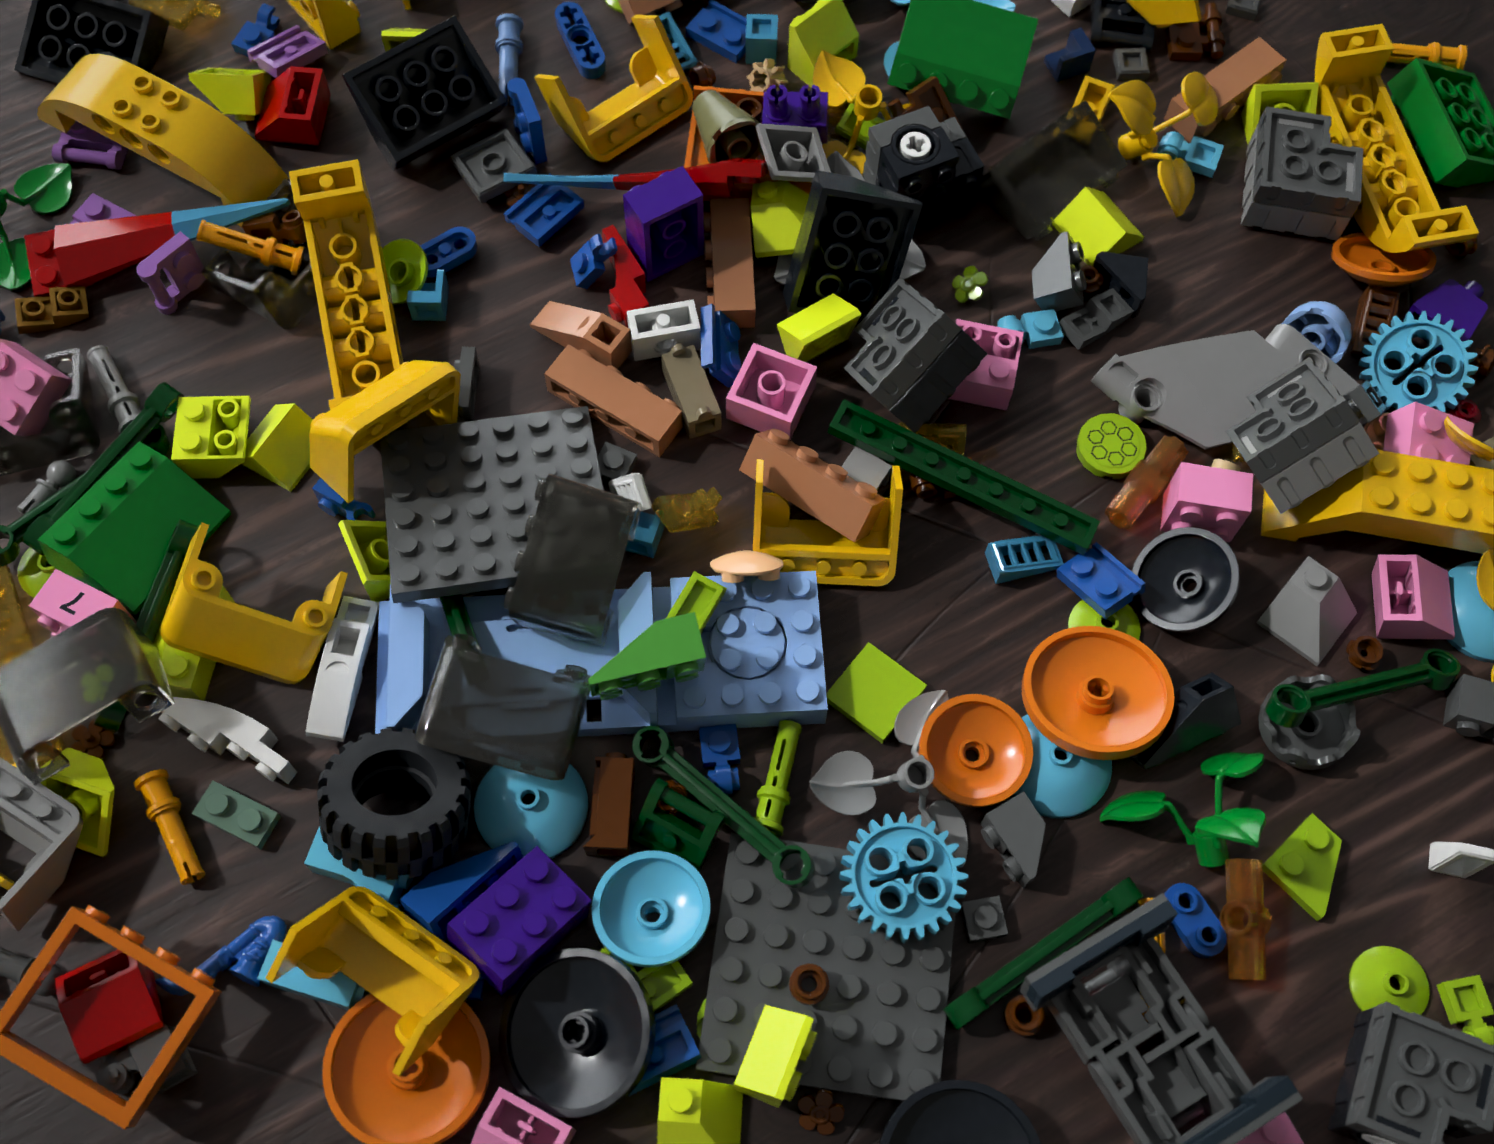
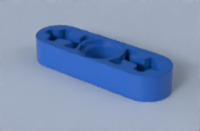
M575 2L561 3L555 9L556 26L579 73L587 79L601 77L606 71L605 54L582 8ZM567 16H570L571 19H574L575 25L571 26V23ZM578 36H584L589 39L584 44H576L572 41ZM590 54L593 65L589 61L587 62L586 55Z

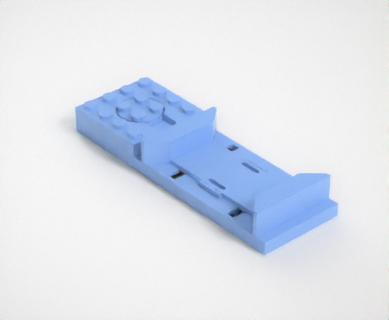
M816 571L780 572V578L773 581L760 580L758 576H744V581L739 583L723 582L722 575L705 576L727 589L701 634L706 661L704 670L698 672L699 677L684 682H676L675 677L661 680L660 687L646 691H638L637 686L623 689L622 696L601 700L602 721L587 722L586 700L600 699V695L592 697L588 679L654 622L666 619L690 577L670 578V587H652L651 572H643L629 589L571 591L573 593L572 604L569 607H565L564 612L559 614H551L547 609L542 610L537 603L539 593L463 597L491 677L489 680L469 686L440 599L432 598L393 603L390 585V601H379L375 734H379L381 729L392 728V732H402L403 728L414 729L415 734L422 735L426 732L434 735L438 743L444 741L447 744L636 734L640 729L647 726H657L665 732L695 731L701 727L736 724L737 728L778 726L781 720L794 721L800 725L825 724L828 707ZM553 595L551 598L553 600L558 599V596ZM598 605L599 615L584 616V606ZM466 706V729H452V707Z

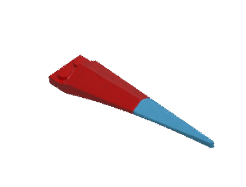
M734 158L684 168L703 196L730 197L735 176L737 183L754 184L756 181H759V178L768 174L766 160ZM674 169L645 173L592 176L504 173V182L630 190L637 185H643L658 178L666 171Z
M282 198L56 225L53 230L24 235L34 297L50 296L49 288L88 287L143 261L180 231L190 241L197 239L202 219L227 228L288 207L291 203L289 199Z

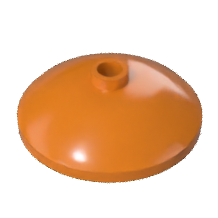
M1363 232L1339 238L1334 242L1331 251L1333 261L1342 271L1362 283L1378 288L1397 287L1420 281L1434 271L1437 261L1436 255L1430 248L1400 253L1384 251L1374 245Z
M966 694L945 701L931 713L921 731L919 754L923 755L933 766L934 779L931 785L941 795L960 805L987 807L1008 799L1023 785L1032 766L1033 744L1023 719L1009 705L987 695ZM966 751H975L978 755V760L974 762L969 761L965 755Z

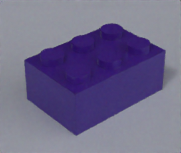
M683 166L672 171H666L658 178L643 185H637L623 194L627 246L645 272L647 282L704 254L703 194Z
M536 846L447 924V941L457 952L473 962L478 968L479 974L502 996L529 967L546 956L588 917L592 900Z

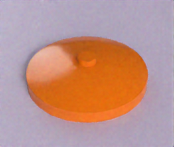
M1078 626L1054 633L1034 649L1027 661L1022 679V698L1026 712L1035 727L1058 747L1085 758L1116 760L1134 756L1149 748L1159 739L1166 729L1173 711L1174 688L1165 665L1149 647L1138 639L1111 628Z
M369 994L346 1012L335 1027L327 1044L323 1059L322 1076L324 1092L329 1107L342 1127L363 1144H441L458 1133L470 1121L485 1096L490 1077L491 1057L484 1028L477 1015L464 1001L434 1044L406 1071L397 1076L392 1071L405 1047L396 1037L395 1027L402 1016L375 996Z

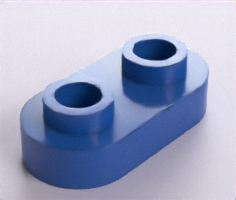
M454 227L420 245L428 261L427 277H436L437 269L445 270L446 273L471 259L477 252L476 237L466 227ZM460 246H464V248L460 250L457 249Z
M1178 883L1171 886L1164 895L1178 913L1171 923L1172 927L1186 948L1194 956L1203 959L1214 957L1226 945L1227 935L1224 927L1195 887L1186 883ZM1179 896H1184L1189 900V908H1183L1179 904ZM1202 930H1208L1212 934V942H1207L1203 939Z

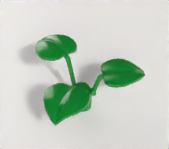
M49 164L23 173L14 184V191L19 198L9 194L6 189H1L0 217L7 209L6 199L20 206L30 204L32 210L39 214H54L64 209L72 196V168L70 164ZM0 221V237L3 242L0 243V286L11 291L18 290L31 281L25 239L17 238L9 242Z
M1229 752L1211 756L1202 762L1200 767L1203 774L1216 775L1215 815L1199 820L1195 825L1193 833H1191L1174 805L1166 801V794L1159 791H1135L1116 798L1102 811L1099 817L1100 823L1105 820L1144 821L1159 816L1164 810L1168 811L1185 835L1187 845L1195 844L1200 866L1218 867L1224 865L1230 860L1226 840L1255 847L1259 846L1261 833L1266 824V815L1262 810L1254 808H1233L1222 812L1223 781L1227 776L1239 778L1257 771L1264 763V754Z

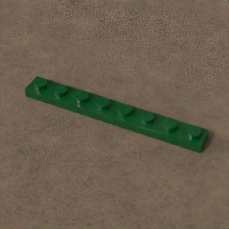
M843 399L829 425L827 433L889 463L900 466V468L1082 555L1088 550L1100 523L1099 520L845 399Z

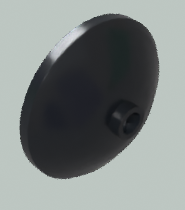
M1195 527L1173 529L1154 538L1140 552L1132 569V572L1145 582V592L1143 594L1138 593L1133 597L1138 610L1155 626L1179 633L1204 629L1222 618L1233 605L1241 582L1240 566L1231 547L1215 533ZM1190 583H1197L1195 590L1186 592V588Z

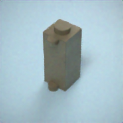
M683 344L674 345L667 353L661 354L662 372L674 402L682 410V422L688 438L692 439L720 430L721 410L706 373L701 367V361L694 345L684 347Z

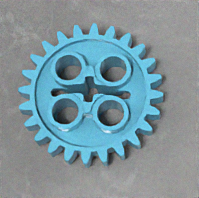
M1422 311L1418 320L1414 319L1411 312H1407L1404 322L1395 315L1391 320V327L1385 323L1380 324L1378 330L1381 335L1371 333L1368 340L1373 345H1364L1362 353L1369 357L1361 358L1359 366L1368 369L1360 373L1359 379L1370 380V384L1378 396L1385 402L1387 409L1384 412L1391 407L1398 410L1413 402L1424 404L1442 412H1445L1444 405L1454 410L1458 405L1456 398L1464 400L1469 394L1464 388H1471L1475 383V380L1469 376L1474 375L1478 371L1477 366L1468 364L1478 356L1477 353L1466 351L1473 344V341L1460 340L1465 332L1464 328L1453 332L1451 328L1454 320L1451 319L1445 325L1440 324L1441 314H1437L1430 321L1427 320L1426 311ZM1416 337L1423 338L1428 343V348L1420 349L1415 347L1412 339ZM1442 347L1443 351L1431 357L1423 369L1417 368L1399 385H1393L1392 382L1406 374L1412 364H1419L1434 349ZM1388 358L1396 359L1400 363L1401 368L1398 370L1388 369L1384 364V360ZM1438 362L1448 364L1452 373L1442 374L1438 372L1435 364ZM1410 383L1419 384L1423 388L1424 394L1418 396L1411 394L1407 389V385Z
M901 812L897 823L893 822L889 814H885L882 827L875 820H870L868 825L870 834L860 828L857 830L856 836L860 844L854 841L848 842L846 848L854 856L843 855L841 859V864L850 868L849 870L841 871L839 874L840 880L850 882L849 885L842 888L841 895L853 896L854 899L848 904L847 909L851 911L860 908L862 912L857 920L859 924L867 919L873 921L870 933L874 934L880 927L885 928V940L889 941L894 931H897L900 934L902 943H905L909 933L913 931L917 940L922 941L925 927L933 935H936L939 932L937 920L948 926L952 918L947 910L958 913L962 907L954 898H964L967 893L964 888L957 885L968 879V874L957 871L958 868L964 865L966 860L965 858L953 857L959 844L946 845L944 841L949 832L946 830L936 835L934 833L936 825L934 820L925 828L921 826V815L917 814L913 823H907L905 812ZM910 846L921 847L926 854V859L923 861L911 859L907 853V848ZM873 855L885 857L889 863V868L881 871L874 869L869 862V857ZM931 866H934L937 869V871L934 873L925 872L914 874ZM901 869L904 875L914 874L908 884H905L902 878H898L878 887L870 886L871 881H887L895 878ZM929 883L934 886L937 891V898L928 900L922 897L918 891V885ZM885 892L895 894L900 901V906L896 909L886 908L880 901V895Z

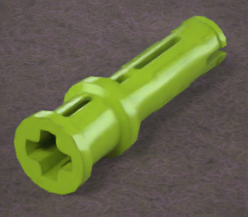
M789 720L779 721L766 783L757 792L759 804L755 819L776 837L783 834L784 828L781 825L784 808L789 805L791 799L787 787L800 732L802 731L800 724Z

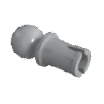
M59 460L50 464L47 469V480L44 481L38 478L35 481L37 486L17 506L18 511L24 515L55 494L59 488H63L75 480L76 470L71 463Z

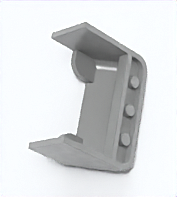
M0 757V830L36 853L26 865L23 875L0 899V913L9 925L19 932L64 882L83 828V819L73 804Z

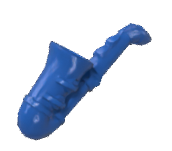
M263 916L251 923L248 929L227 946L224 945L197 968L215 978L220 970L224 971L231 966L232 962L238 960L229 969V972L240 980L259 987L260 980L257 978L273 940L284 942L287 935V925L278 916ZM165 977L155 980L159 987L170 994L183 996L190 993Z

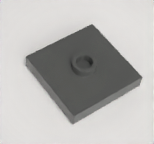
M507 128L450 156L452 164L481 204L521 184L504 182V173L538 175L536 167Z

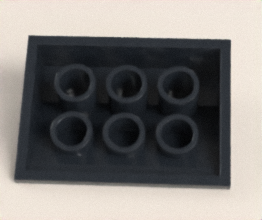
M32 0L14 70L59 84L82 57L89 54H104L127 61L150 73L162 53L170 21L151 11L115 0Z
M456 16L441 22L342 75L375 143L393 171L501 113L507 102Z
M816 170L783 290L788 312L798 313L834 293L859 309L861 316L858 323H860L900 278L922 203L848 175Z

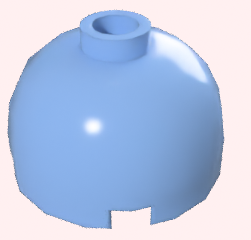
M1310 301L1299 305L1282 323L1290 325L1299 331L1334 363L1342 359L1352 338L1351 324L1345 312L1336 305L1326 301Z

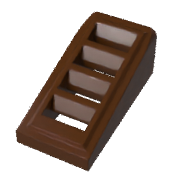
M1368 286L1359 298L1351 354L1369 357L1362 353L1364 345L1373 344L1363 342V338L1369 339L1371 333L1381 334L1378 331L1366 329L1365 327L1378 329L1381 323L1391 327V320L1397 314L1400 293L1374 286ZM1369 314L1381 316L1383 319L1369 316Z

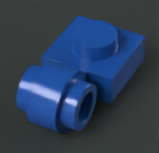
M736 724L699 728L703 768L715 767V770L708 771V779L727 795H733V791L740 790L738 767L730 768V765L740 764Z

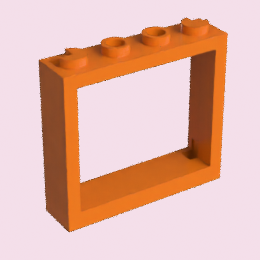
M88 905L86 910L72 906L0 1010V1055L123 1129H129L136 1126L222 991L212 986L216 979L207 975L206 972L195 967L190 973L178 966L177 964L181 958L169 950L159 946L155 952L144 946L142 943L146 937L125 925L119 931L107 924L110 916L105 912L99 911L91 905ZM80 927L196 995L128 1101L10 1031Z

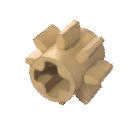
M765 59L763 63L754 62V70L750 75H747L751 85L750 91L767 92L769 86L775 84L776 90L779 91V84L784 85L788 83L783 72L785 67H774V59Z

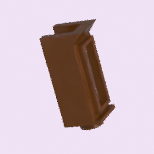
M609 752L605 754V757L595 756L597 767H595L590 823L591 839L583 848L586 856L627 857L630 850L635 780L634 758H627L626 754L619 752Z

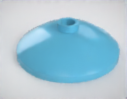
M1479 561L1466 562L1448 571L1455 637L1454 639L1446 640L1458 651L1473 659L1494 663V610L1485 604L1478 591L1476 576Z
M1028 714L1023 716L1022 719L1032 739L1033 761L1028 777L1023 785L1012 795L1013 798L1025 792L1038 813L1049 818L1074 817L1091 809L1102 798L1108 788L1112 775V760L1090 759L1065 751L1048 740L1035 727ZM1054 751H1063L1067 759H1057Z
M544 751L519 752L499 761L482 779L474 802L477 828L491 849L514 841L519 845L523 857L538 846L550 859L565 852L578 839L586 824L589 809L587 790L577 770L563 758ZM527 794L536 796L535 801L529 805L522 803L523 797Z
M664 851L637 852L616 862L600 879L592 900L593 924L602 944L618 959L640 967L668 965L690 953L703 938L709 924L711 912L709 891L700 873L685 859ZM655 912L660 915V918L655 922H649L646 920L647 915Z

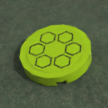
M1115 413L1099 414L1090 418L1080 429L1076 447L1077 457L1087 470L1102 478L1104 476L1113 477V479H1122L1133 474L1141 465L1147 449L1145 436L1139 426L1129 418Z

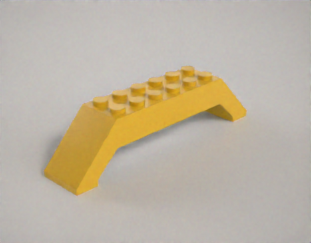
M1377 450L1379 454L1370 459L1366 465L1350 471L1337 479L1330 487L1319 490L1306 498L1299 506L1288 509L1282 514L1264 490L1261 536L1296 542L1298 538L1348 530L1481 554L1489 549L1494 550V469Z

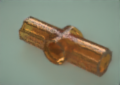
M1164 435L1144 461L1140 460L1124 481L1123 488L1115 495L1104 512L1109 518L1110 523L1119 529L1126 528L1129 530L1147 506L1155 503L1170 482L1172 474L1176 472L1181 462H1184L1189 453L1184 446V442L1175 436L1167 437Z
M1227 859L1225 860L1227 904L1221 910L1220 922L1224 931L1228 933L1229 979L1267 980L1265 935L1271 928L1272 919L1270 912L1264 906L1262 860ZM1245 912H1247L1249 918L1246 927L1243 923Z

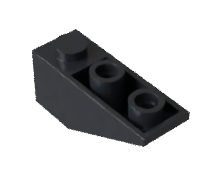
M1210 673L1180 687L1174 694L1173 711L1163 734L1149 748L1129 758L1146 770L1160 765L1163 761L1181 752L1189 751L1206 740L1223 735L1227 730L1240 725L1241 720L1234 686L1216 674Z

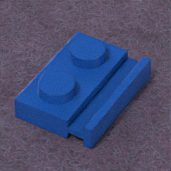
M710 0L708 6L702 8L686 26V36L737 64L746 53L747 18L714 0Z
M537 184L504 213L505 221L507 223L511 222L516 230L540 247L585 208L584 200L567 186Z
M709 304L701 307V367L703 369L709 368V373L727 388L731 387L741 368L738 351L740 330L736 322L732 321L721 311L715 312V306Z
M1097 542L1092 544V548L1084 555L1079 553L1057 568V578L1104 619H1107L1133 601V597L1138 593L1143 594L1145 592V582Z
M677 1004L655 1014L656 1035L652 1057L643 1078L629 1096L661 1081V1077L667 1078L697 1063V1060L701 1059V1055Z

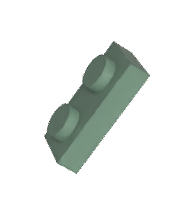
M213 780L192 812L196 818L259 850L263 848L281 818L279 813Z

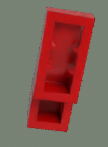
M611 225L602 229L603 244L608 242L610 238H615L617 252L609 257L616 276V284L614 288L609 290L611 304L608 305V311L612 319L628 328L626 311L649 307V303L643 295L646 292L645 272L615 226Z

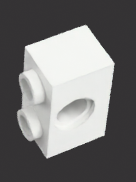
M694 299L626 311L628 328L631 330L634 361L661 357V354L667 353L676 344H683L684 347L694 345L696 350H701V331Z

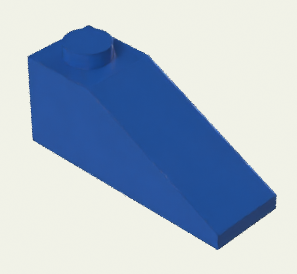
M512 841L428 874L400 899L408 917L443 942H446L447 924L523 858L520 847L516 842Z

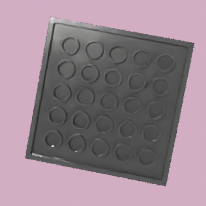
M588 406L396 430L380 439L393 603L618 572Z
M731 832L699 1045L701 1059L697 1060L696 1071L737 1077L763 1009L767 1005L814 1018L810 1030L817 1032V1036L811 1052L805 1062L799 1059L795 1067L796 1071L802 1073L798 1083L799 1087L825 1089L832 1092L904 1102L920 1089L940 1082L946 1014L943 1009L947 1007L955 912L947 910L952 918L948 926L937 920L939 932L936 935H933L925 927L922 941L917 940L913 931L909 933L905 943H902L900 934L897 931H894L889 941L885 940V928L880 927L874 934L870 933L873 921L867 919L859 924L857 920L862 912L860 908L851 911L847 909L848 904L854 899L853 896L841 895L842 888L850 884V882L839 879L841 871L850 869L841 864L843 855L854 856L848 849L781 840L787 846L796 845L803 848L812 857L815 864L814 876L807 885L800 888H790L775 877L771 862L737 833ZM790 854L782 861L780 869L784 874V879L794 881L803 876L800 873L803 869V861L799 856L800 854ZM881 855L869 857V862L874 869L881 871L889 868V863L885 857ZM931 866L914 874L925 872L934 873L937 871V869L934 866ZM901 869L895 878L887 881H871L870 886L878 887L898 878H902L904 883L908 884L914 874L904 875ZM929 883L918 885V891L922 897L928 900L937 898V891L934 886ZM885 892L880 895V901L886 908L896 909L900 906V901L895 894ZM808 963L818 965L828 975L829 991L826 997L818 1004L804 1005L796 1001L791 995L789 980L793 971L800 965ZM805 978L801 982L802 988L807 992H812L816 989V982L811 978Z

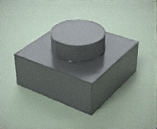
M605 442L597 457L601 480L609 483L612 479L631 474L638 461L637 454Z
M1000 896L961 902L960 905L962 907L960 910L968 943L998 939L1008 935Z

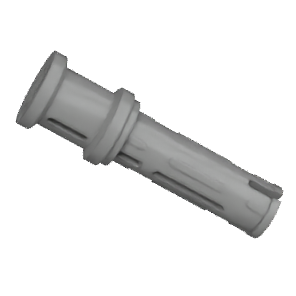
M105 345L94 346L87 352V358L91 362L109 398L107 408L111 415L117 418L119 422L118 430L121 434L141 412L139 408L140 400L136 394L128 390L110 355L108 347Z

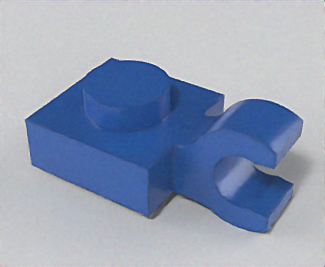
M263 3L258 10L256 23L246 21L231 43L235 52L248 57L247 50L276 36L273 30L279 25L280 19L273 16L276 10L275 7Z
M596 234L570 259L576 287L588 289L606 271L604 262L617 252L615 238H610L608 242L603 244L601 234Z
M322 478L312 488L319 501L317 505L331 516L335 517L339 514L347 520H356L362 514L368 515L371 518L375 517L374 510L369 504L356 500L347 503Z

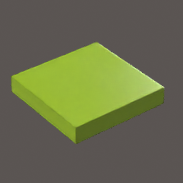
M868 642L826 693L827 703L883 744L894 730L895 719L899 711L909 701L922 695L927 688V684Z

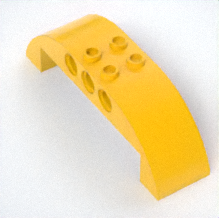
M1377 24L1322 33L1319 38L1315 66V82L1319 83L1316 112L1318 115L1331 116V127L1329 129V133H1331L1330 143L1342 144V146L1363 148L1361 203L1353 216L1365 236L1380 249L1391 253L1466 242L1476 238L1479 231L1467 205L1447 209L1440 208L1380 74L1394 49L1384 25Z
M89 54L82 57L43 100L37 110V115L41 121L64 133H67L76 121L220 197L223 205L286 198L292 191L289 178L277 162L256 140L231 119L197 97L138 66L113 56ZM275 211L270 212V213H267V214H264V215L273 214ZM243 222L238 223L237 225L242 227Z
M358 159L289 171L294 204L304 222L334 399L328 400L330 410L397 370L403 363L383 251L369 193Z

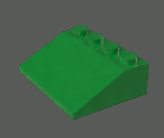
M911 0L887 84L910 91L931 76H936L949 102L1010 119L1038 18L974 0Z
M1415 58L1387 84L1392 92L1391 99L1393 103L1400 109L1404 117V126L1413 135L1416 142V151L1424 158L1429 168V177L1436 184L1451 187L1494 181V110L1475 73Z
M139 441L38 539V542L48 564L119 600L128 612L136 615L143 608L179 519L200 526L201 523L208 524L209 528L203 542L204 544L228 519L231 512L169 458Z

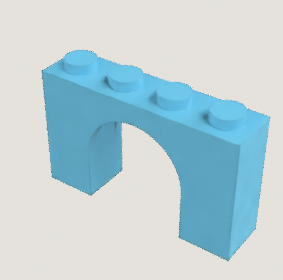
M320 827L304 862L313 873L372 890L400 911L401 904H398L402 891L403 889L407 890L413 881V878H409V874L398 876V880H386L384 875H377L376 879L363 876L361 869H357L356 872L351 871L343 866L342 859H335L328 851V844L323 842ZM276 940L272 941L257 978L268 986L345 1010H349L358 1001L370 994L340 971L328 979H313L308 977L297 966L271 983L266 979V976L283 942Z

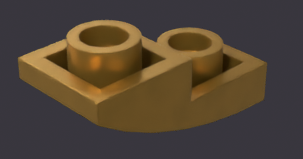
M85 286L49 288L50 296L14 298L19 334L56 329L88 318Z

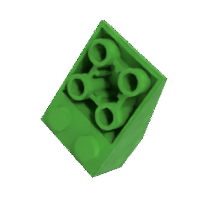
M695 612L654 622L588 679L592 697L600 695L601 700H608L622 696L623 689L637 686L638 691H646L660 687L661 680L675 677L676 682H684L699 677L698 672L704 670L706 654Z

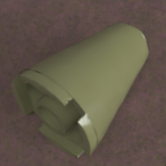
M706 90L696 97L692 109L709 163L734 158L756 159L760 153L762 156L764 155L756 131V126L758 123H761L715 90Z

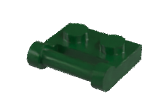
M658 778L647 796L630 838L650 850L675 854L688 861L699 872L717 833L725 821L726 815L717 810L714 812L709 811L670 789L668 782ZM660 802L666 803L705 825L704 831L696 829L659 808Z

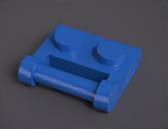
M513 78L508 82L507 88L509 96L513 98L516 116L513 120L515 131L520 134L525 154L531 152L535 165L546 162L547 155L541 118L525 80Z

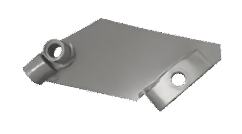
M1287 324L1276 325L1266 339L1254 330L1176 343L1124 356L1115 354L1091 380L1110 399L1119 402L1118 411L1121 416L1129 418L1135 424L1147 419L1205 450L1233 443L1226 431L1256 412L1247 396L1308 357L1313 360L1315 365L1319 367L1327 379L1336 387L1340 395L1343 396L1360 385L1299 331Z

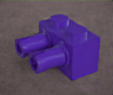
M776 84L769 86L767 92H764L762 124L816 127L821 143L827 144L829 119L828 92H820L819 87L816 85H812V91H809V85H804L799 92H787V88L780 84L779 91L776 90Z

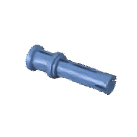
M510 13L502 14L496 19V28L499 31V36L495 41V49L500 55L499 89L506 101L509 95L507 84L511 79L518 78V56L523 51V43L520 40L523 20L519 16ZM510 97V105L513 106V98Z

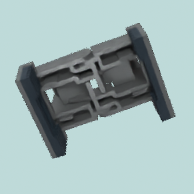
M1163 893L1025 977L1020 991L1033 1012L1045 1005L1048 1006L1085 1066L1087 1065L1093 1080L1135 1144H1236L1303 1100L1289 1076L1265 1077L1253 1085L1215 1027H1208L1209 1020L1202 1007L1155 940L1156 936L1168 930L1178 914ZM1107 965L1106 971L1085 984L1081 982L1084 978ZM1156 1034L1162 1044L1141 1057L1135 1046ZM1200 1114L1210 1116L1182 1135L1177 1130Z

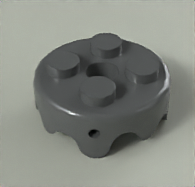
M1323 674L1313 677L1294 675L1288 677L1277 686L1290 684L1305 691L1336 682L1331 676ZM1275 688L1269 692L1261 704L1258 721L1264 743L1278 759L1299 769L1315 770L1328 767L1343 757L1360 736V729H1357L1356 708L1353 702L1308 712L1305 717L1309 718L1314 724V732L1312 733L1302 731L1299 726L1294 728L1280 726L1268 717L1266 705ZM1281 702L1287 708L1295 710L1293 706Z

